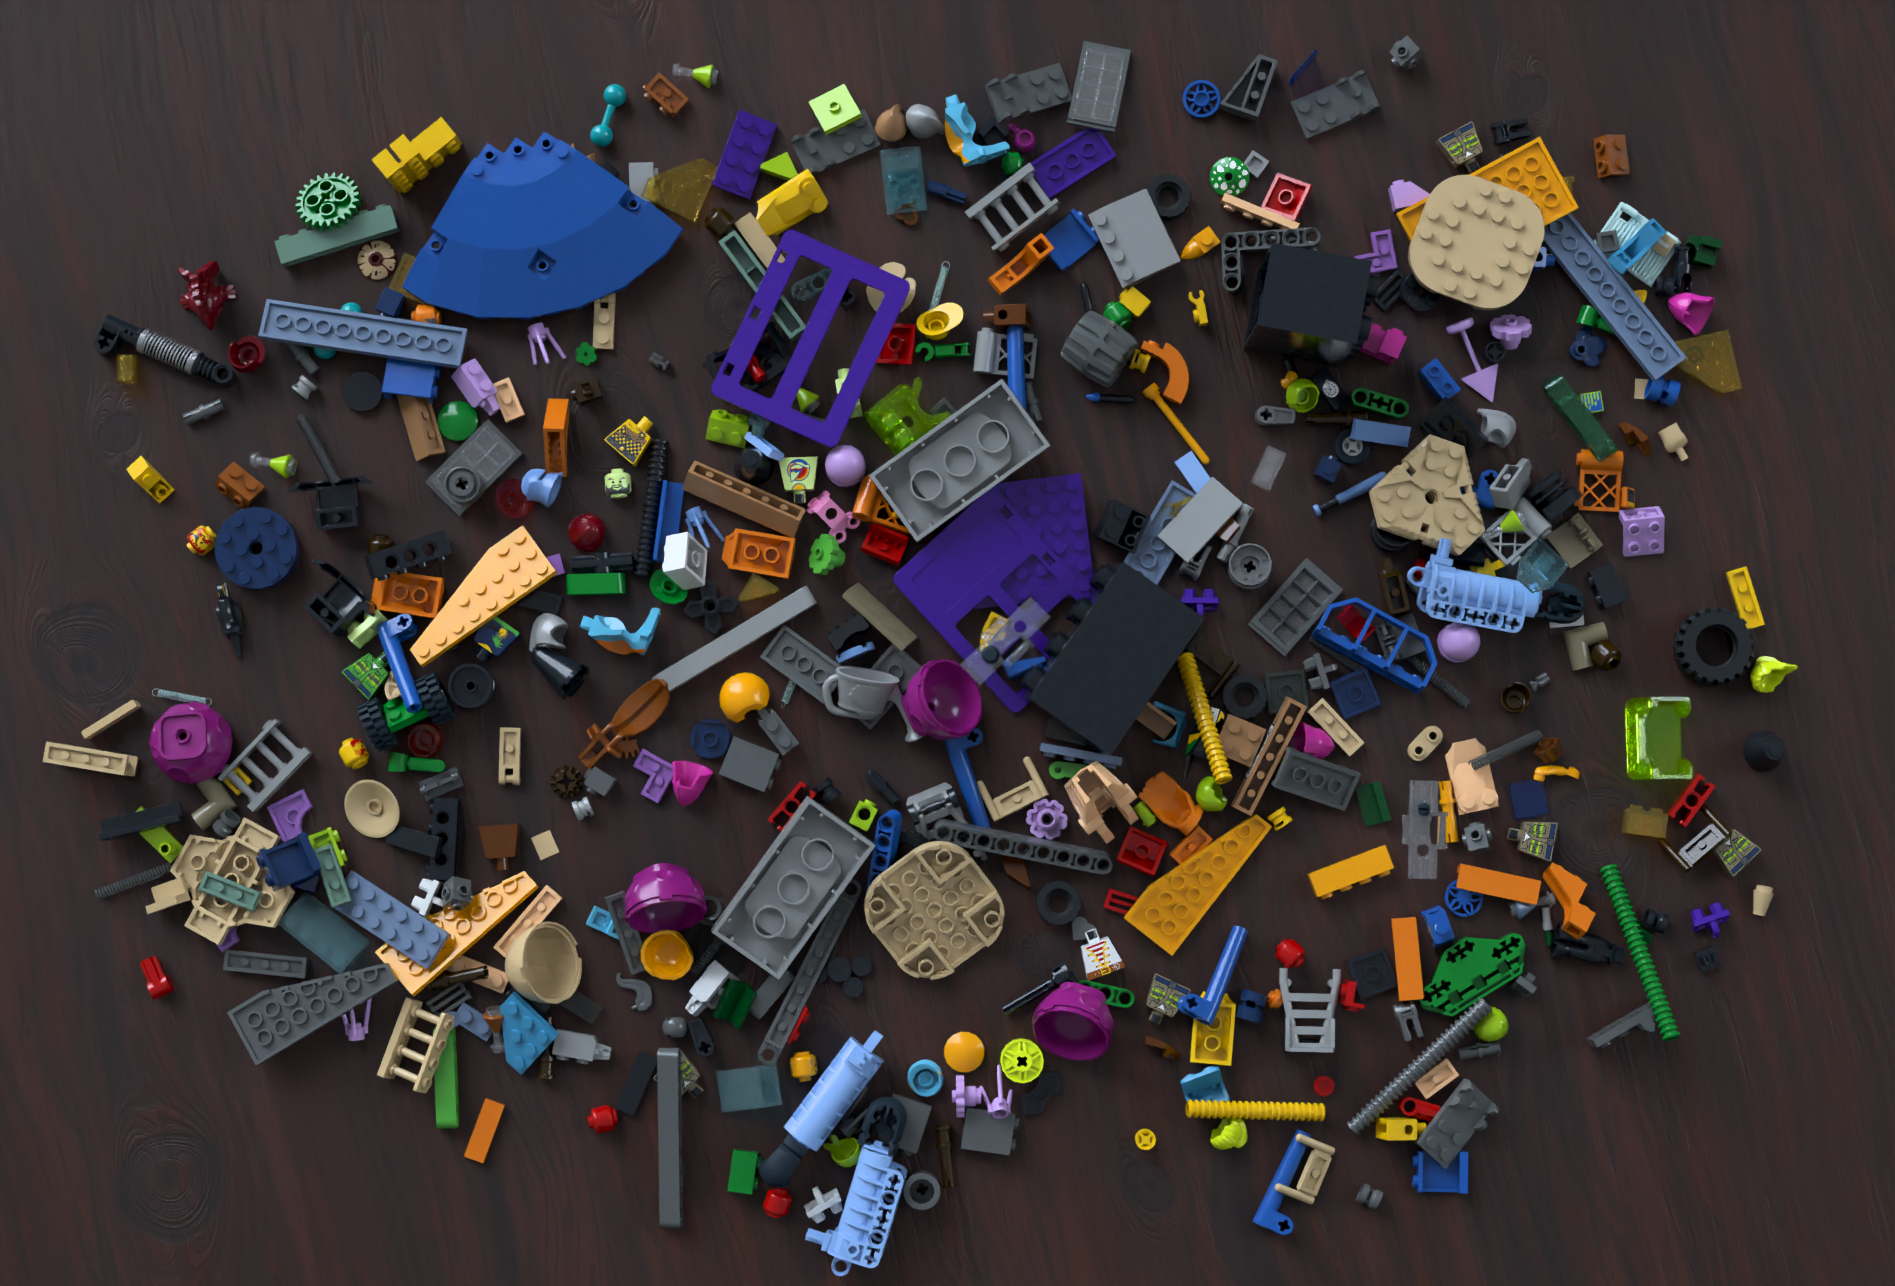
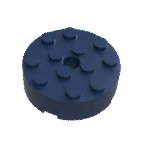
M253 507L234 513L223 523L215 541V556L223 574L235 584L251 590L272 589L283 584L294 573L300 560V543L295 528L286 518L266 508ZM262 544V552L256 555L254 552L255 546Z

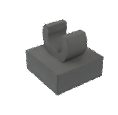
M1530 972L1524 975V977L1520 975L1513 980L1509 987L1526 999L1537 988L1532 984L1536 977Z

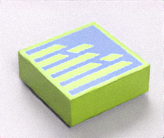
M1601 391L1580 394L1583 415L1604 411Z

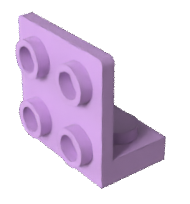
M1659 506L1619 510V519L1623 525L1624 557L1664 553L1665 517Z

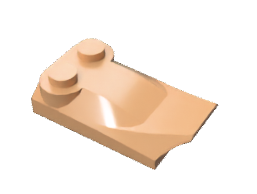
M1476 738L1452 743L1449 752L1445 755L1458 815L1499 806L1490 765L1482 766V768L1476 771L1473 770L1471 762L1468 765L1470 760L1486 754L1485 746L1479 743Z

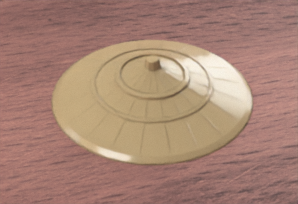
M361 780L353 784L347 791L344 801L345 813L351 825L358 832L368 837L381 838L389 835L396 828L400 815L399 805L394 794L385 785L374 780Z

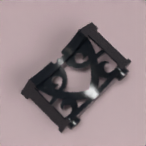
M774 321L768 323L763 335L769 333L775 343L774 346L769 350L767 349L769 339L765 343H762L760 339L754 354L764 356L759 366L766 374L765 379L756 383L751 374L745 372L743 376L747 377L749 381L746 384L740 382L742 387L751 391L755 389L757 392L770 384L771 379L776 378L778 375L782 376L793 355L775 328L776 324ZM730 347L719 353L716 351L712 352L706 357L707 361L702 364L703 368H707L714 380L719 372L716 363L724 361ZM776 348L779 349L784 359L774 352ZM769 358L770 360L767 362V364H771L772 367L769 370H766L763 368V365L765 361ZM730 363L725 372L730 371V374H727V376L731 375L734 368ZM724 401L726 406L731 405V403Z

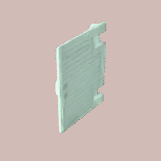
M1621 202L1601 232L1616 230L1619 248H1621L1649 220L1627 203ZM1623 211L1631 216L1628 222L1620 218ZM1668 231L1666 234L1674 239L1676 243L1665 258L1653 249H1650L1628 270L1630 274L1650 287L1675 253V247L1681 244L1678 238ZM1609 252V253H1603V254H1604L1607 258H1609V257H1610L1612 254H1614L1615 252Z

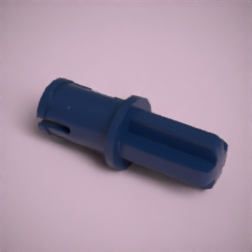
M932 180L929 181L926 190L927 193L943 197V200L948 199L959 204H964L967 198L966 193L953 189L950 185L945 186Z

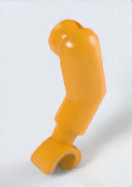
M1546 765L1537 767L1533 778L1541 782L1545 780V775H1568L1578 779L1580 772L1575 767L1566 769L1563 766Z

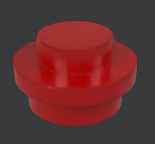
M1320 1076L1314 1081V1091L1320 1096H1328L1334 1090V1082L1328 1076Z

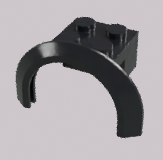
M365 476L342 478L340 482L333 484L336 487L331 486L329 480L296 483L288 491H316L318 510H315L317 530L360 526L362 521L357 485L372 483V480Z
M317 559L312 560L320 569L333 576L336 580L324 594L317 592L304 608L331 634L340 637L363 611L372 617L376 615L373 602L350 579L328 562Z

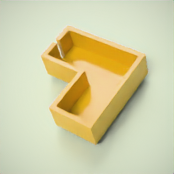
M440 117L411 142L402 134L389 145L401 162L398 163L386 148L376 155L372 161L397 192L401 194L402 192H408L413 187V183L418 179H424L429 174L428 171L430 169L440 166L445 161L444 158L446 156L455 154L460 149L462 143L444 119Z

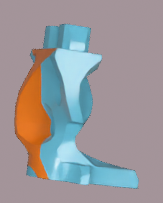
M652 608L646 621L636 633H629L618 618L595 615L594 619L583 616L580 627L589 631L588 635L609 651L623 655L634 652L645 655L661 613L659 608Z

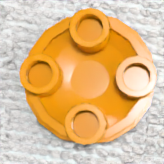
M958 1032L947 1040L944 1047V1057L952 1069L958 1072H970L981 1065L984 1058V1046L976 1035L970 1032Z

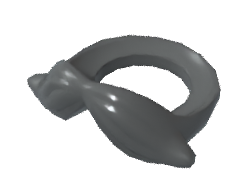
M707 895L704 896L705 900H713L717 904V911L714 915L701 920L700 923L713 927L715 920L721 914L722 907L717 898Z

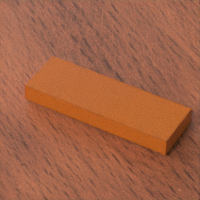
M485 1098L464 1157L484 1163L505 1108L504 1104Z

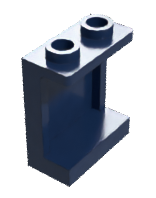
M306 832L298 834L296 839L270 849H259L258 857H256L259 868H263L266 874L264 875L265 882L268 887H272L273 892L320 874L322 869Z

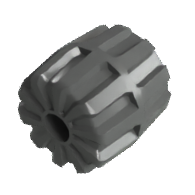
M1089 311L1079 320L1062 348L1061 357L1084 376L1105 387H1110L1119 378L1121 371L1127 367V362L1133 357L1138 342L1135 337L1117 323L1094 311Z

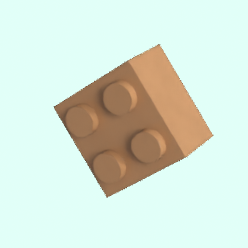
M1227 714L1226 720H1224L1219 732V739L1222 742L1220 745L1223 746L1222 751L1225 752V757L1250 768L1267 729Z

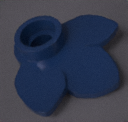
M1584 327L1576 333L1575 342L1569 347V355L1574 360L1583 361L1589 367H1595L1601 364L1598 354L1605 350L1607 343L1600 337H1593L1591 327Z

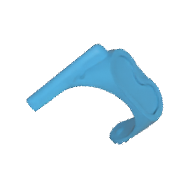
M1154 701L1153 705L1175 717L1177 729L1169 740L1158 741L1152 739L1151 742L1177 748L1186 727V713Z

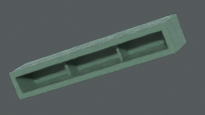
M381 204L376 206L375 210L369 212L368 210L359 211L356 213V216H353V220L347 219V225L340 223V229L337 226H333L332 231H330L329 227H326L324 232H322L320 227L316 231L304 228L298 231L299 234L292 236L291 234L282 235L279 237V240L274 241L280 262L284 267H288L400 232L394 208L391 205Z
M734 230L718 241V243L756 294L766 271ZM782 294L772 317L792 343L803 334L806 325Z

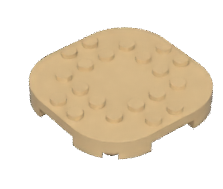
M1473 175L1450 177L1438 184L1425 202L1424 209L1410 242L1408 251L1409 266L1418 283L1434 294H1441L1471 305L1479 310L1499 309L1513 302L1527 285L1544 239L1542 214L1537 205L1523 193Z
M945 841L928 842L913 849L872 881L864 899V912L867 924L872 933L877 936L896 960L897 965L913 977L930 978V980L950 975L955 972L954 968L984 946L989 947L999 936L1005 916L1004 906L998 891L977 863L963 848Z

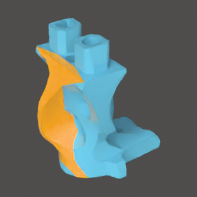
M957 94L945 98L947 107L945 108V136L951 151L961 157L965 167L983 164L990 159L1007 154L1006 150L1010 149L1005 141L988 146L975 144L972 141V137L976 129V122L968 113L965 102L960 103Z

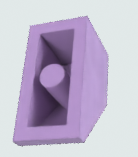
M1411 181L1392 182L1393 185H1390L1388 188L1393 213L1402 211L1430 195Z

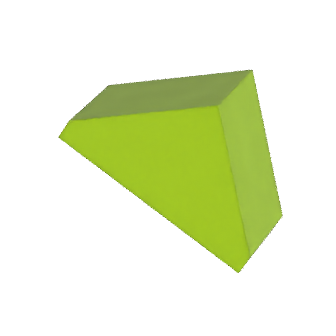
M787 152L762 163L760 166L761 172L786 181L798 175Z

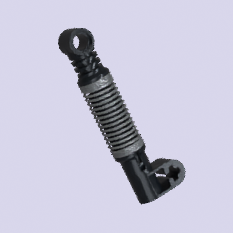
M112 315L105 317L93 342L96 351L106 358L113 357L118 352L121 343L124 342L133 346L134 350L146 356L149 355V357L162 361V363L165 362L169 366H175L178 370L185 371V373L206 377V379L219 384L221 387H231L236 382V374L229 365L213 361L210 358L208 359L202 351L195 350V348L181 342L179 343V341L174 339L172 340V338L158 332L156 333V331L149 328H139ZM105 335L115 338L114 341L107 340ZM223 372H229L226 379H220V375Z

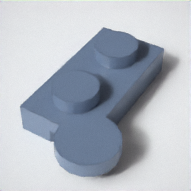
M463 1002L457 1012H448V1014L455 1016L453 1027L460 1024L486 1042L491 1037L493 1032L484 1020L483 1014L467 1003Z

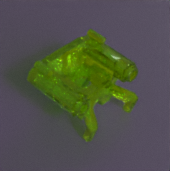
M920 378L914 380L912 389L907 384H899L864 413V417L873 430L895 455L902 452L951 416L949 411L930 415L921 409L918 403V396L923 382ZM903 417H911L913 425L907 427L902 421Z

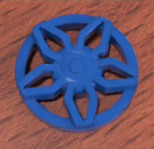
M1194 81L1186 87L1183 93V106L1193 117H1209L1217 111L1220 105L1219 90L1209 81ZM1201 84L1203 90L1199 91V86ZM1197 85L1196 93L1194 91H1189L1191 87ZM1205 85L1210 86L1214 91L1206 92ZM1210 94H1216L1212 98L1209 97ZM1186 95H1193L1194 98L1191 99V98L1187 97ZM1217 98L1216 106L1213 108L1212 103L1209 101H1214ZM1186 100H1188L1189 102H1194L1191 104L1190 108L1188 107ZM1196 105L1198 109L1193 112V107ZM1208 105L1211 111H1208L1205 106ZM1201 108L1203 109L1204 112H1206V114H1197V113L1201 110Z
M1457 880L1450 883L1444 896L1447 908L1453 914L1461 917L1475 914L1482 906L1483 894L1456 888L1454 885L1457 883ZM1451 888L1457 890L1458 892L1454 894L1451 891ZM1449 893L1452 897H1455L1450 904L1448 900ZM1472 895H1478L1479 898L1472 899ZM1479 901L1477 907L1473 910L1471 902ZM1455 902L1459 904L1458 906L1452 908ZM1466 905H1470L1471 912L1466 909ZM1462 906L1465 913H1459L1455 910Z

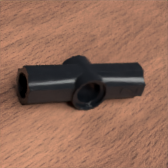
M611 552L593 553V555L572 556V574L612 573L614 571L634 570L633 553L611 554Z

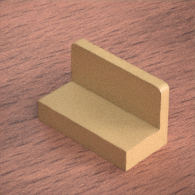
M180 877L152 887L151 890L156 903L145 906L147 914L191 900L184 878Z

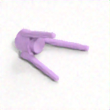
M542 322L528 327L529 334L527 336L530 341L533 365H537L534 341L539 343L546 364L550 363L543 341L547 339L546 336L562 359H566L565 354L551 335L548 327L544 328Z
M372 998L367 1001L363 1026L362 1023H356L354 1009L350 1010L351 1024L348 1023L346 1014L342 1015L345 1033L348 1035L349 1041L365 1039V1034L368 1033Z
M997 1065L998 1097L993 1100L992 1104L983 1086H979V1088H981V1094L988 1108V1114H992L996 1119H1003L1011 1114L1010 1106L1013 1090H1009L1006 1101L1003 1098L1001 1065Z

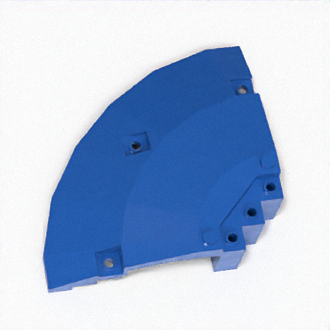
M543 132L532 148L515 137L505 153L487 143L477 158L474 157L432 225L431 229L434 233L425 246L420 249L402 288L430 306L441 309L445 308L455 311V313L473 316L476 319L518 318V320H531L538 316L555 315L572 309L578 310L590 305L589 303L595 300L603 299L604 296L613 292L617 293L626 289L638 276L641 277L653 264H657L669 253L684 230L650 202L632 193L629 186L562 140H557L548 133ZM632 202L637 203V206L635 208L630 207V204ZM435 243L440 244L439 248L434 249L433 245ZM542 263L546 264L544 269H540L539 266Z

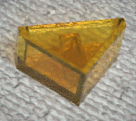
M753 573L741 592L739 601L742 603L780 593V590L774 584Z

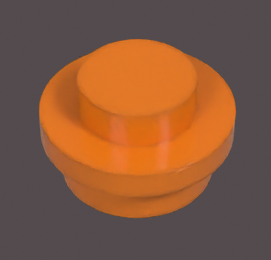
M1279 989L1270 991L1267 995V1007L1278 1009L1283 1002L1281 991Z

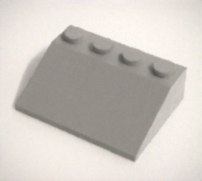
M1147 189L1108 204L1088 215L1122 288L1128 289L1181 262Z

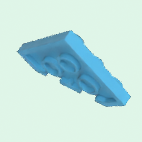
M514 991L500 1006V1013L504 1015L502 1029L506 1061L522 1075L559 1033Z

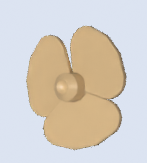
M896 262L886 263L880 267V269L902 279L906 274L905 266ZM913 278L905 279L910 284V291L900 312H903L910 305L915 295L916 281ZM867 286L868 301L873 309L877 311L883 300L884 293Z

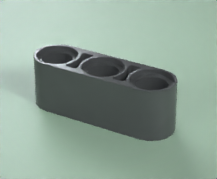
M787 968L779 980L770 975L757 990V996L748 1013L759 1021L795 979L796 974Z

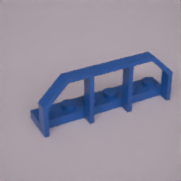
M1357 597L1329 604L1311 635L1312 638L1417 695L1426 687L1438 664L1427 635ZM1356 605L1370 613L1355 644L1350 642V639L1346 636L1337 635L1332 632L1331 628L1323 625L1330 611ZM1374 616L1402 630L1387 661L1383 656L1374 655L1368 652L1366 647L1359 645ZM1407 633L1421 640L1425 647L1431 666L1423 681L1418 675H1410L1401 666L1391 664Z

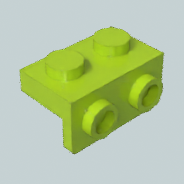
M721 409L713 410L709 417L705 439L745 448L747 440L744 437L749 432L752 419L742 414H730Z
M329 827L326 830L308 836L313 850L332 844L340 868L346 866L345 861L348 859L344 849L340 850L337 842H340L337 830L333 831Z

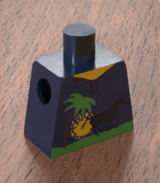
M496 616L478 629L474 641L481 645V647L474 656L482 662H485L491 653L499 658L522 634Z

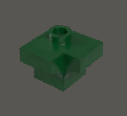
M1691 234L1685 246L1693 248L1691 264L1711 269L1715 265L1723 241L1703 235L1699 237Z

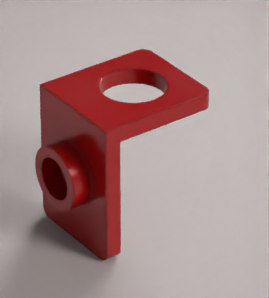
M1350 605L1337 617L1347 631L1357 639L1366 620L1356 608ZM1370 623L1368 631L1361 642H1364L1376 630L1373 624Z

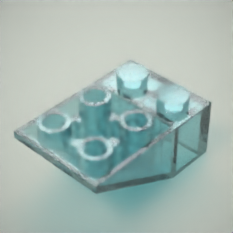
M920 146L880 150L887 215L927 210ZM910 203V205L912 206L900 209L902 207V204Z
M777 1062L772 1065L763 1064L716 1071L722 1112L783 1104Z

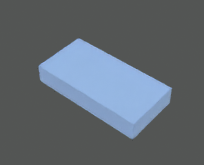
M747 432L744 437L770 458L782 461L785 456L784 453L762 436Z
M1192 451L1174 462L1195 494L1211 479Z

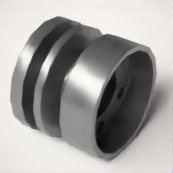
M1252 543L1240 545L1233 551L1229 559L1228 573L1231 581L1243 590L1260 588L1267 582L1270 576L1272 565L1270 555L1260 545ZM1249 564H1252V568L1255 570H1251V572L1248 573L1247 569L1244 568V566L1248 567Z

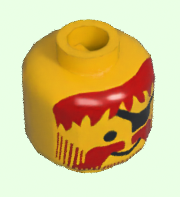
M201 525L188 534L187 539L189 543L187 547L193 554L198 553L203 556L215 548L217 535L209 526Z
M348 738L342 742L343 746L339 749V755L345 766L358 769L368 762L369 752L362 740Z

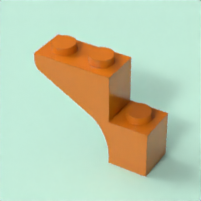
M1552 862L1544 870L1543 879L1564 909L1565 918L1561 930L1579 940L1587 932L1596 914L1587 906L1578 903L1587 883L1578 876L1564 870L1562 866Z

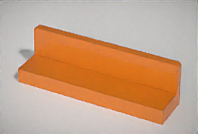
M1459 864L1456 873L1459 874L1456 888L1532 905L1537 904L1541 881L1465 864Z
M1393 918L1391 920L1399 1001L1423 999L1424 991L1417 918Z

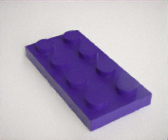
M738 110L711 186L750 200L760 173V166L764 162L777 124Z
M1084 128L1032 161L1031 164L1036 170L1033 173L1034 179L1048 198L1051 199L1113 160L1117 155L1100 130Z

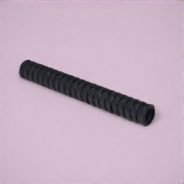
M661 439L651 441L653 446L650 448L652 452H650L651 459H649V462L651 463L648 465L650 469L647 471L649 477L646 478L648 484L645 485L647 490L644 492L646 493V496H644L645 502L643 503L645 507L642 509L644 514L641 515L643 521L640 522L642 527L639 528L641 534H639L640 540H638L639 546H637L639 551L636 553L638 558L635 559L637 565H634L636 571L633 572L635 576L649 578L652 575L650 574V571H652L651 564H653L651 560L653 558L652 553L654 552L653 546H655L654 539L656 538L655 533L657 531L663 477H665L664 471L666 470L664 465L667 464L665 458H668L666 452L669 451L667 446L670 444L668 441Z

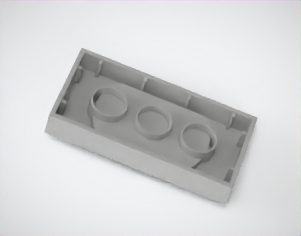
M1001 379L869 476L918 542L1051 445L1005 381Z
M806 796L711 928L712 933L779 980L876 845L812 798Z

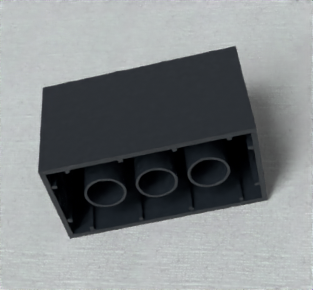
M1272 243L1257 273L1243 350L1339 368L1346 358L1353 359L1355 353H1358L1359 348L1363 347L1364 341H1368L1371 330L1372 316L1363 315L1362 313H1365L1367 306L1370 307L1372 300L1376 299L1380 275L1370 273L1372 261Z
M1125 562L1117 563L1113 566L1106 563L1098 568L1089 582V585L1096 589L1090 600L1085 597L1076 600L1065 617L1073 623L1068 632L1064 634L1062 631H1059L1051 636L1042 652L1050 657L1043 668L1038 665H1032L1019 683V686L1027 690L1022 697L1023 700L1099 753L1112 755L1205 619Z

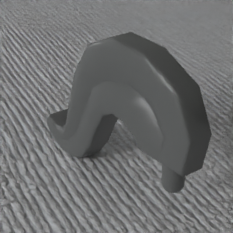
M621 973L617 974L616 982L619 987L636 991V1005L632 1006L631 1009H638V1011L647 1010L652 1005L653 994L651 987L643 980L622 979Z

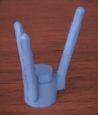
M700 506L685 512L687 516L685 521L688 525L689 533L694 537L693 527L697 526L707 548H710V544L701 525L705 522L704 519L722 542L725 541V538L710 520L706 511H702Z

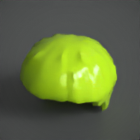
M1305 378L1296 379L1287 388L1286 403L1295 412H1308L1317 405L1320 394L1319 389L1312 380Z
M1212 776L1205 777L1199 783L1195 797L1197 803L1204 811H1222L1227 804V798L1222 794V788L1219 784L1215 783V778Z
M1490 1006L1492 1012H1488V1016H1484L1482 1022L1479 1021L1477 1026H1473V1030L1478 1038L1488 1042L1503 1038L1508 1032L1509 1027L1508 1019L1503 1012Z

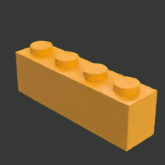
M1382 845L1308 873L1307 876L1315 897L1321 896L1322 899L1333 896L1332 892L1340 889L1341 892L1351 889V884L1359 882L1360 885L1372 881L1370 877L1377 874L1379 878L1390 874V869H1393L1394 866L1386 845Z

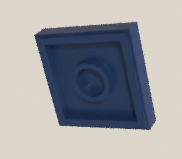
M1367 667L1329 682L1343 720L1382 704Z

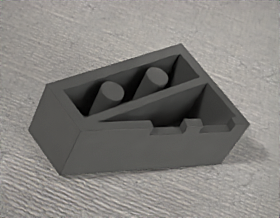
M1258 54L1231 91L1222 100L1218 109L1256 122L1278 60Z

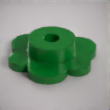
M588 342L581 343L580 347L576 348L577 362L584 363L586 366L590 365L591 362H595L597 360V355L594 353L595 347L590 346Z

